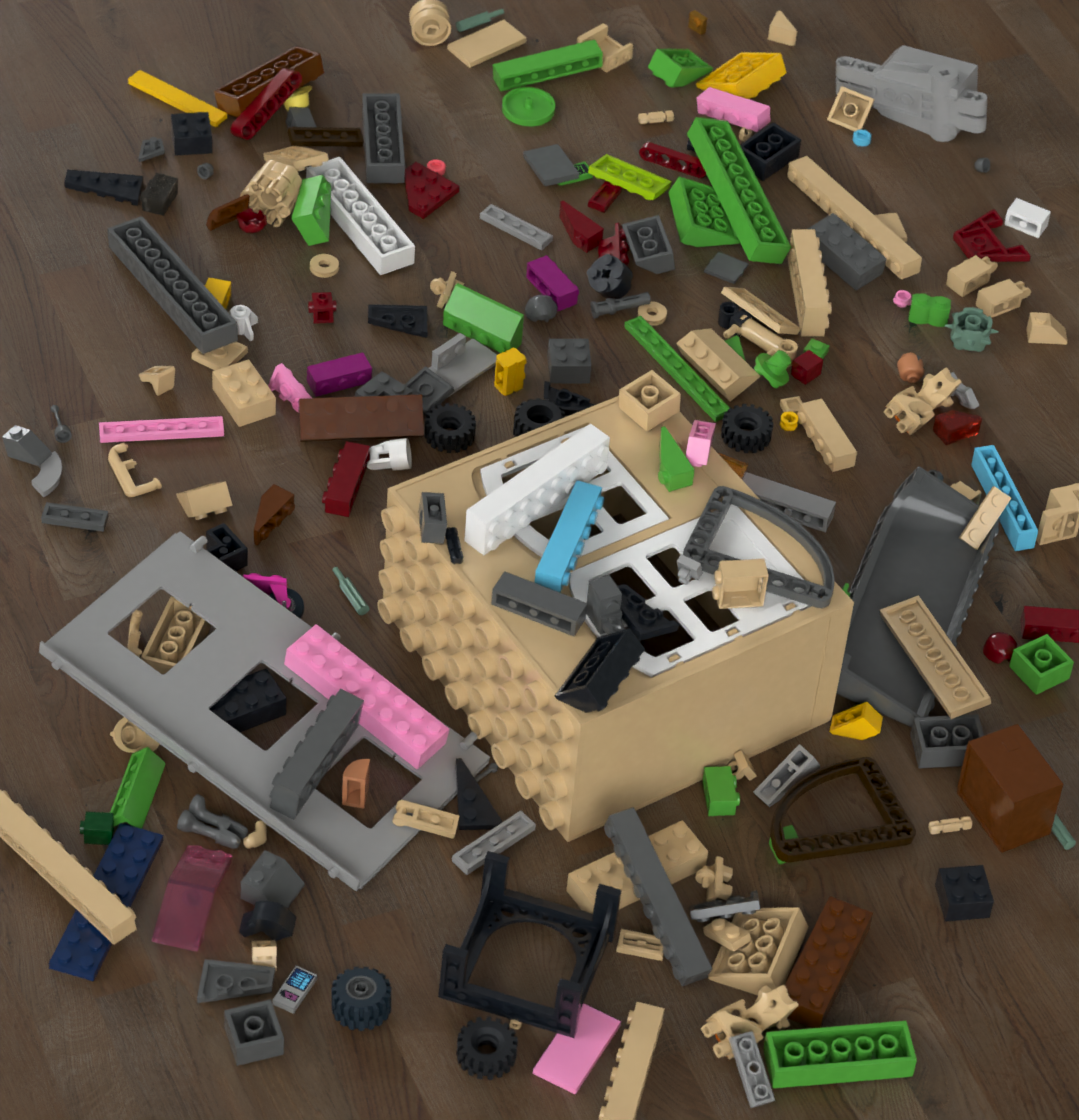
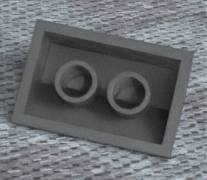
M659 215L622 224L637 266L655 274L675 270L673 251Z

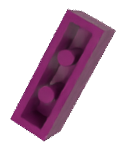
M547 255L527 263L526 278L542 295L550 296L557 305V311L577 304L578 287L568 279L567 275Z
M363 352L307 366V383L315 397L364 385L372 379V367Z

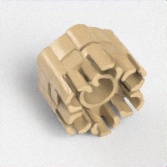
M270 159L254 175L240 194V197L249 194V208H252L255 213L261 210L266 214L267 223L270 225L278 218L274 223V227H279L295 208L302 179L293 166Z

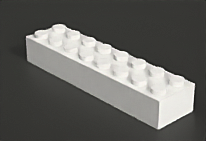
M341 157L322 162L323 165L318 167L310 166L306 168V178L323 175L326 181L330 183V215L380 275L414 264L415 245Z
M589 424L471 506L466 512L465 542L482 555H485L491 550H495L505 540L512 538L522 528H526L530 522L543 516L547 510L557 506L564 498L571 494L576 480L589 483L595 476L602 474L608 466L610 437L592 424Z

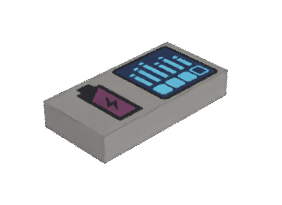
M296 966L273 998V1005L294 1014L316 982L317 975Z

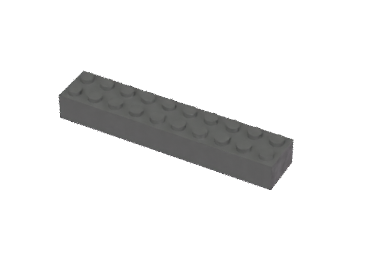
M142 216L107 228L109 248L202 354L238 341L237 322Z

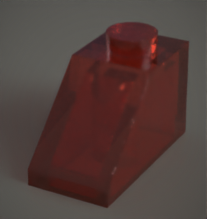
M951 410L935 417L933 431L947 446L979 434L982 418Z

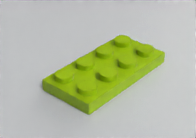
M608 154L590 165L588 173L594 175V177L604 179L612 185L623 187L628 192L637 193L647 200H655L670 188L672 182Z

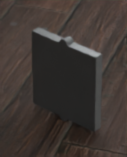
M718 252L713 259H710L704 272L735 284L740 276H743L748 263Z

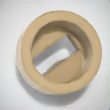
M742 127L739 132V139L745 142L754 135V131Z

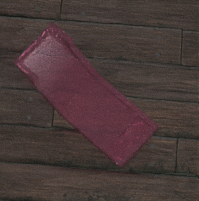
M197 845L187 846L169 878L152 942L192 951L199 950L204 940L205 927L215 892L232 863V854H227L221 850L204 849Z

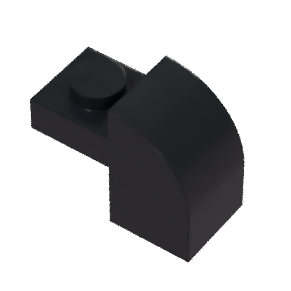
M258 901L255 903L254 910L243 914L239 933L247 937L263 931L272 940L278 941L293 935L297 917L279 903Z

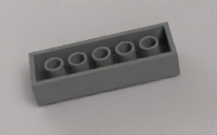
M363 93L362 119L366 183H404L405 160L400 94Z
M341 688L336 695H331L327 702L326 710L319 712L316 718L317 723L308 728L305 740L298 742L293 757L289 756L283 766L284 770L275 775L272 781L274 787L269 795L272 798L270 808L293 820L296 818L358 728L364 700Z

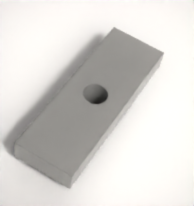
M753 1031L730 1037L729 1042L750 1107L753 1108L775 1101ZM750 1065L755 1068V1072L750 1070Z

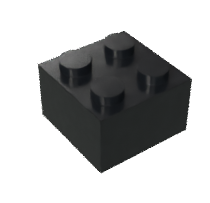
M208 112L171 114V134L175 156L212 153V132Z
M983 865L939 868L935 888L945 922L990 918L994 899Z

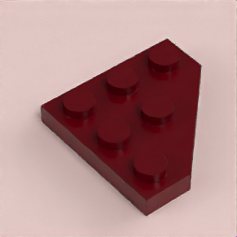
M414 162L405 169L404 181L408 209L411 213L422 219H425L459 192V185L418 162Z

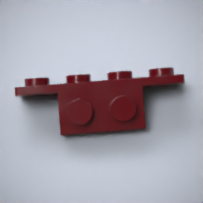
M618 222L615 223V236L598 242L599 258L605 254H610L628 266L630 263L627 254L629 246L624 230Z

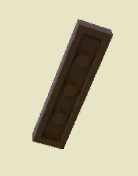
M289 127L287 131L291 146L362 147L364 144L360 128Z

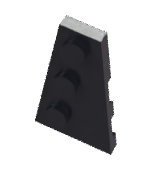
M368 304V324L427 338V306Z

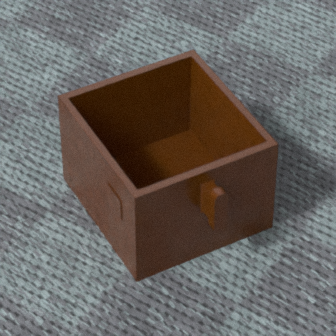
M1017 723L968 742L957 794L998 850L1003 853L1051 833L1063 783Z

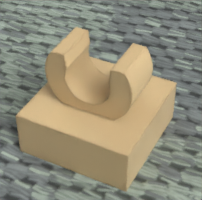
M742 750L734 754L736 761L728 765L731 766L732 772L738 769L732 775H736L737 780H740L745 775L749 781L757 777L750 759Z

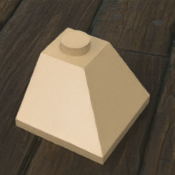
M841 86L827 121L852 131L862 130L875 99Z

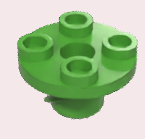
M778 350L773 356L767 353H760L756 357L755 371L769 380L772 387L784 386L789 381L786 368L792 361L786 352Z

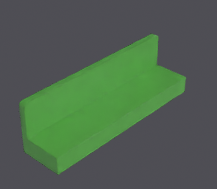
M148 747L131 755L110 813H114V826L127 822L137 828L142 829L165 767V762Z

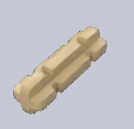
M671 110L665 111V113L659 111L650 112L648 115L646 113L638 115L639 124H647V122L649 124L664 122V120L670 122L674 120V114Z
M964 816L961 819L958 817L940 820L941 822L938 820L930 821L928 826L930 834L933 835L940 834V831L947 833L960 831V828L962 830L971 829L972 820L970 816Z

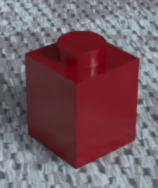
M807 350L793 360L791 375L806 385L821 375L823 359L812 351Z

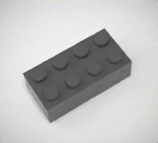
M834 213L807 229L815 230L816 237H819L820 245L818 250L822 251L821 261L854 290L857 291L883 274L887 258Z

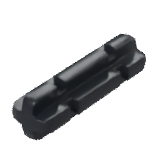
M447 527L445 537L451 562L454 565L457 563L461 564L463 562V553L461 551L458 531L455 527Z

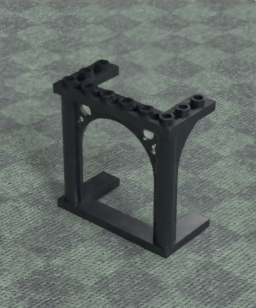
M487 851L484 860L480 901L460 948L446 944L443 949L438 997L574 1038L577 1032L580 1011L608 942L612 943L615 937L622 890L599 883L596 891L594 911L591 914L542 898L506 889L510 857ZM501 910L512 913L514 916L506 917ZM533 922L549 926L568 939L575 951L576 965L570 981L562 978L559 980L555 1008L468 983L486 941L494 932L513 923ZM577 932L585 936L574 937L572 933ZM578 944H584V948L580 947Z

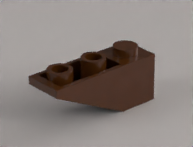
M273 484L261 496L254 526L255 545H258L263 539H267L270 533L276 527H279L288 515L293 513L295 509L293 493Z

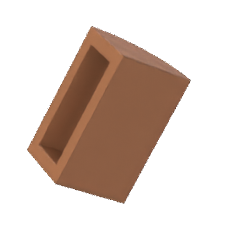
M359 759L346 767L343 774L342 805L358 808L365 807L369 790L370 759Z

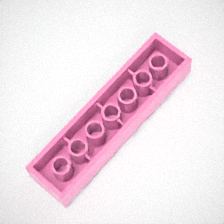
M317 624L287 648L284 665L328 700L331 695H336L340 688L364 700L359 724L418 770L446 744L449 733L447 726Z

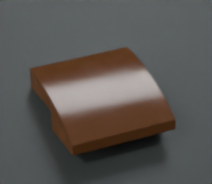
M249 194L213 209L207 219L206 226L211 231L236 220L238 213L248 209Z

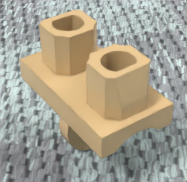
M451 271L448 281H444L443 278L431 281L430 288L434 294H441L437 307L442 309L447 304L457 283L464 285V283L455 279L457 273Z
M717 856L714 865L703 866L702 869L696 872V881L702 884V887L707 888V902L716 900V898L727 900L732 894V886L724 884L723 881L727 883L730 881L733 875V868L723 865L722 857Z

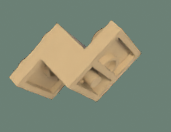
M1079 483L1050 490L1046 509L1042 513L1036 541L1039 545L1077 536L1079 528Z

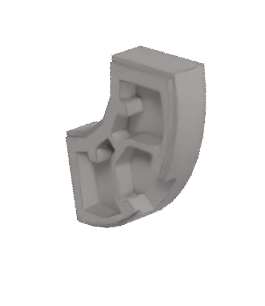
M954 372L950 373L954 379H958ZM962 383L951 395L961 400L960 404L966 408L975 409L980 406L972 388L966 387Z
M55 451L39 466L41 471L32 480V486L42 497L49 495L60 483L62 463Z

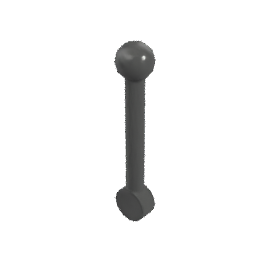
M491 763L489 769L477 776L475 780L478 782L489 773L496 772L498 765Z

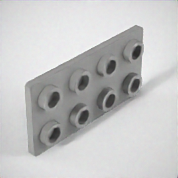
M459 333L432 351V366L429 369L454 387L452 394H454L495 366L497 354L475 339H471L466 343V336Z

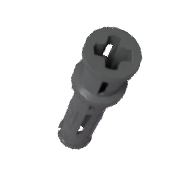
M645 292L614 300L613 298H607L606 301L597 303L592 301L590 307L593 318L596 319L600 315H614L619 310L650 304L651 300L649 293Z

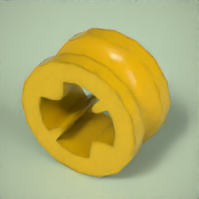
M789 411L782 413L780 427L786 431H794L798 425L797 414Z

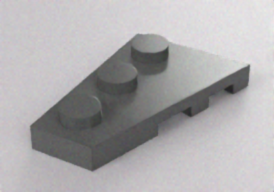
M758 890L750 892L751 897L745 898L735 895L730 896L724 903L721 900H713L691 905V920L696 919L697 922H704L714 916L729 918L733 916V913L740 912L743 915L754 914L756 910L760 909Z
M205 959L197 1003L272 992L275 967Z

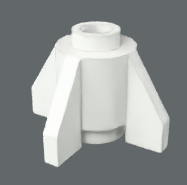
M234 306L228 313L237 322L238 335L245 334V337L250 341L254 340L251 326L258 323V317L247 306Z

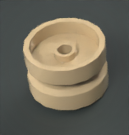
M422 0L411 8L409 12L411 31L414 39L419 44L435 46L441 44L449 37L451 33L449 14L446 6L441 1Z

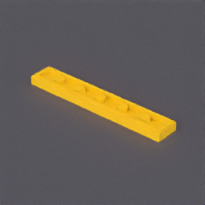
M141 70L128 78V84L186 113L208 112L210 125L215 128L227 119L226 112Z

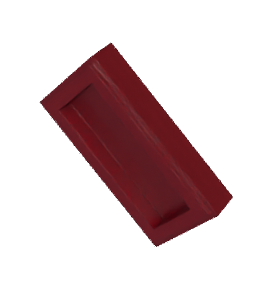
M605 181L588 201V207L605 213L622 192V187Z

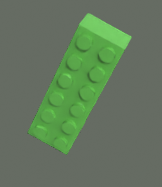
M907 1021L766 1032L763 1047L772 1089L913 1077L917 1062Z

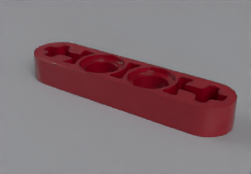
M650 142L644 143L639 150L640 157L645 161L697 178L706 176L699 158ZM662 154L667 155L670 160L663 159ZM679 160L685 161L687 166L681 165Z

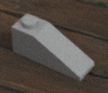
M799 744L753 793L770 807L781 800L794 784L805 776L817 771L821 766L815 757Z

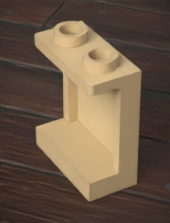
M603 23L579 36L577 44L595 40L603 52V67L599 68L607 73L632 59L633 44L629 43L622 46L607 35L608 26Z

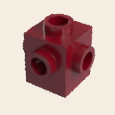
M312 293V301H308V312L312 313L313 324L333 323V312L337 311L336 300H332V293Z

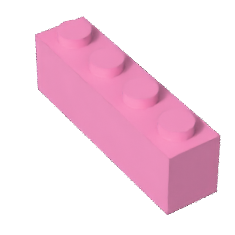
M711 87L697 97V108L700 114L728 121V123L745 127L755 132H759L771 122L770 106Z

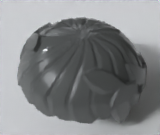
M542 294L530 298L525 307L526 317L534 322L538 321V319L548 322L557 313V305L550 296Z

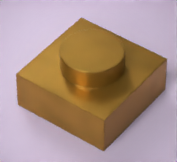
M693 10L690 12L688 27L702 35L706 33L708 18Z

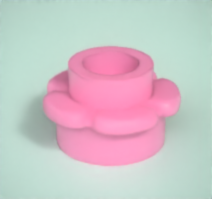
M900 290L896 293L895 298H893V302L898 307L905 308L907 305H911V294L908 291Z

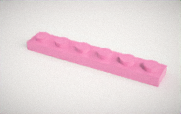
M222 416L99 423L100 443L224 436Z

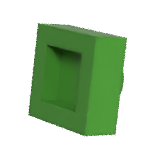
M811 339L804 348L803 353L810 350L823 359L828 353L830 345Z

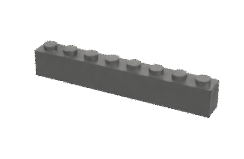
M635 808L609 815L604 826L605 833L614 844L615 854L624 865L625 875L632 881L634 893L643 904L644 914L653 925V933L663 946L665 958L671 962L674 977L680 981L682 987L707 978L712 971V967Z

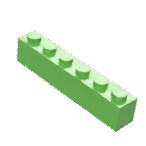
M591 40L493 64V79L499 90L505 91L603 67V52L597 42Z

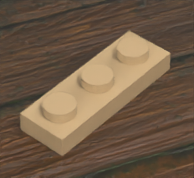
M993 486L959 539L975 550H978L1011 500V497Z

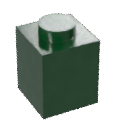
M86 811L85 821L81 820L80 834H84V844L109 845L114 833V813Z

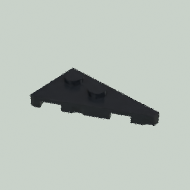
M544 382V399H549L550 402L554 401L557 403L556 406L560 405L565 415L569 416L594 406V404L590 403L589 398L577 393H571L564 388L562 390L551 387L550 382Z
M456 758L459 830H492L503 821L462 758Z

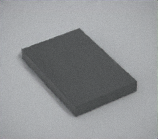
M558 144L523 152L524 159L544 186L579 179V172Z

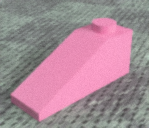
M694 420L686 451V458L692 466L702 467V465H707L716 423Z

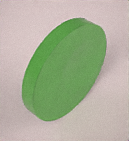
M520 87L509 91L504 96L502 112L508 120L515 124L539 126L553 118L555 114V101L544 90L534 87Z

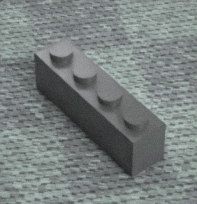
M505 571L493 587L491 605L575 637L586 619L588 604Z

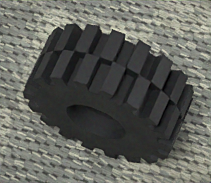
M445 403L444 407L441 404L437 405V409L433 407L430 409V413L426 414L424 436L426 442L431 444L433 449L438 447L440 452L447 450V453H451V450H455V453H458L461 448L464 451L467 449V445H472L475 440L476 421L471 410L466 411L465 406L459 408L458 404L455 403L453 406ZM446 428H452V429H455V430H454V431H448V430H445V429H446Z
M742 404V407L735 405L734 409L729 408L728 412L724 414L721 437L724 438L723 442L725 444L729 443V448L735 447V451L740 452V450H744V453L747 454L748 451L757 453V449L760 451L764 450V446L767 448L769 442H771L773 430L772 416H769L767 411L762 412L763 408L761 407L755 408L753 404L750 407Z
M486 1016V1020L483 1021L481 1017H477L476 1023L472 1020L468 1021L467 1027L463 1026L461 1028V1033L458 1034L457 1061L458 1064L461 1063L463 1071L468 1069V1075L473 1077L474 1074H478L477 1079L481 1080L483 1076H487L488 1080H493V1075L500 1078L503 1077V1071L506 1074L510 1072V1068L515 1064L518 1040L515 1037L514 1029L509 1030L510 1025L507 1022L502 1025L499 1018H496V1021H491L490 1016ZM482 1045H490L496 1051L491 1054H485L477 1048Z

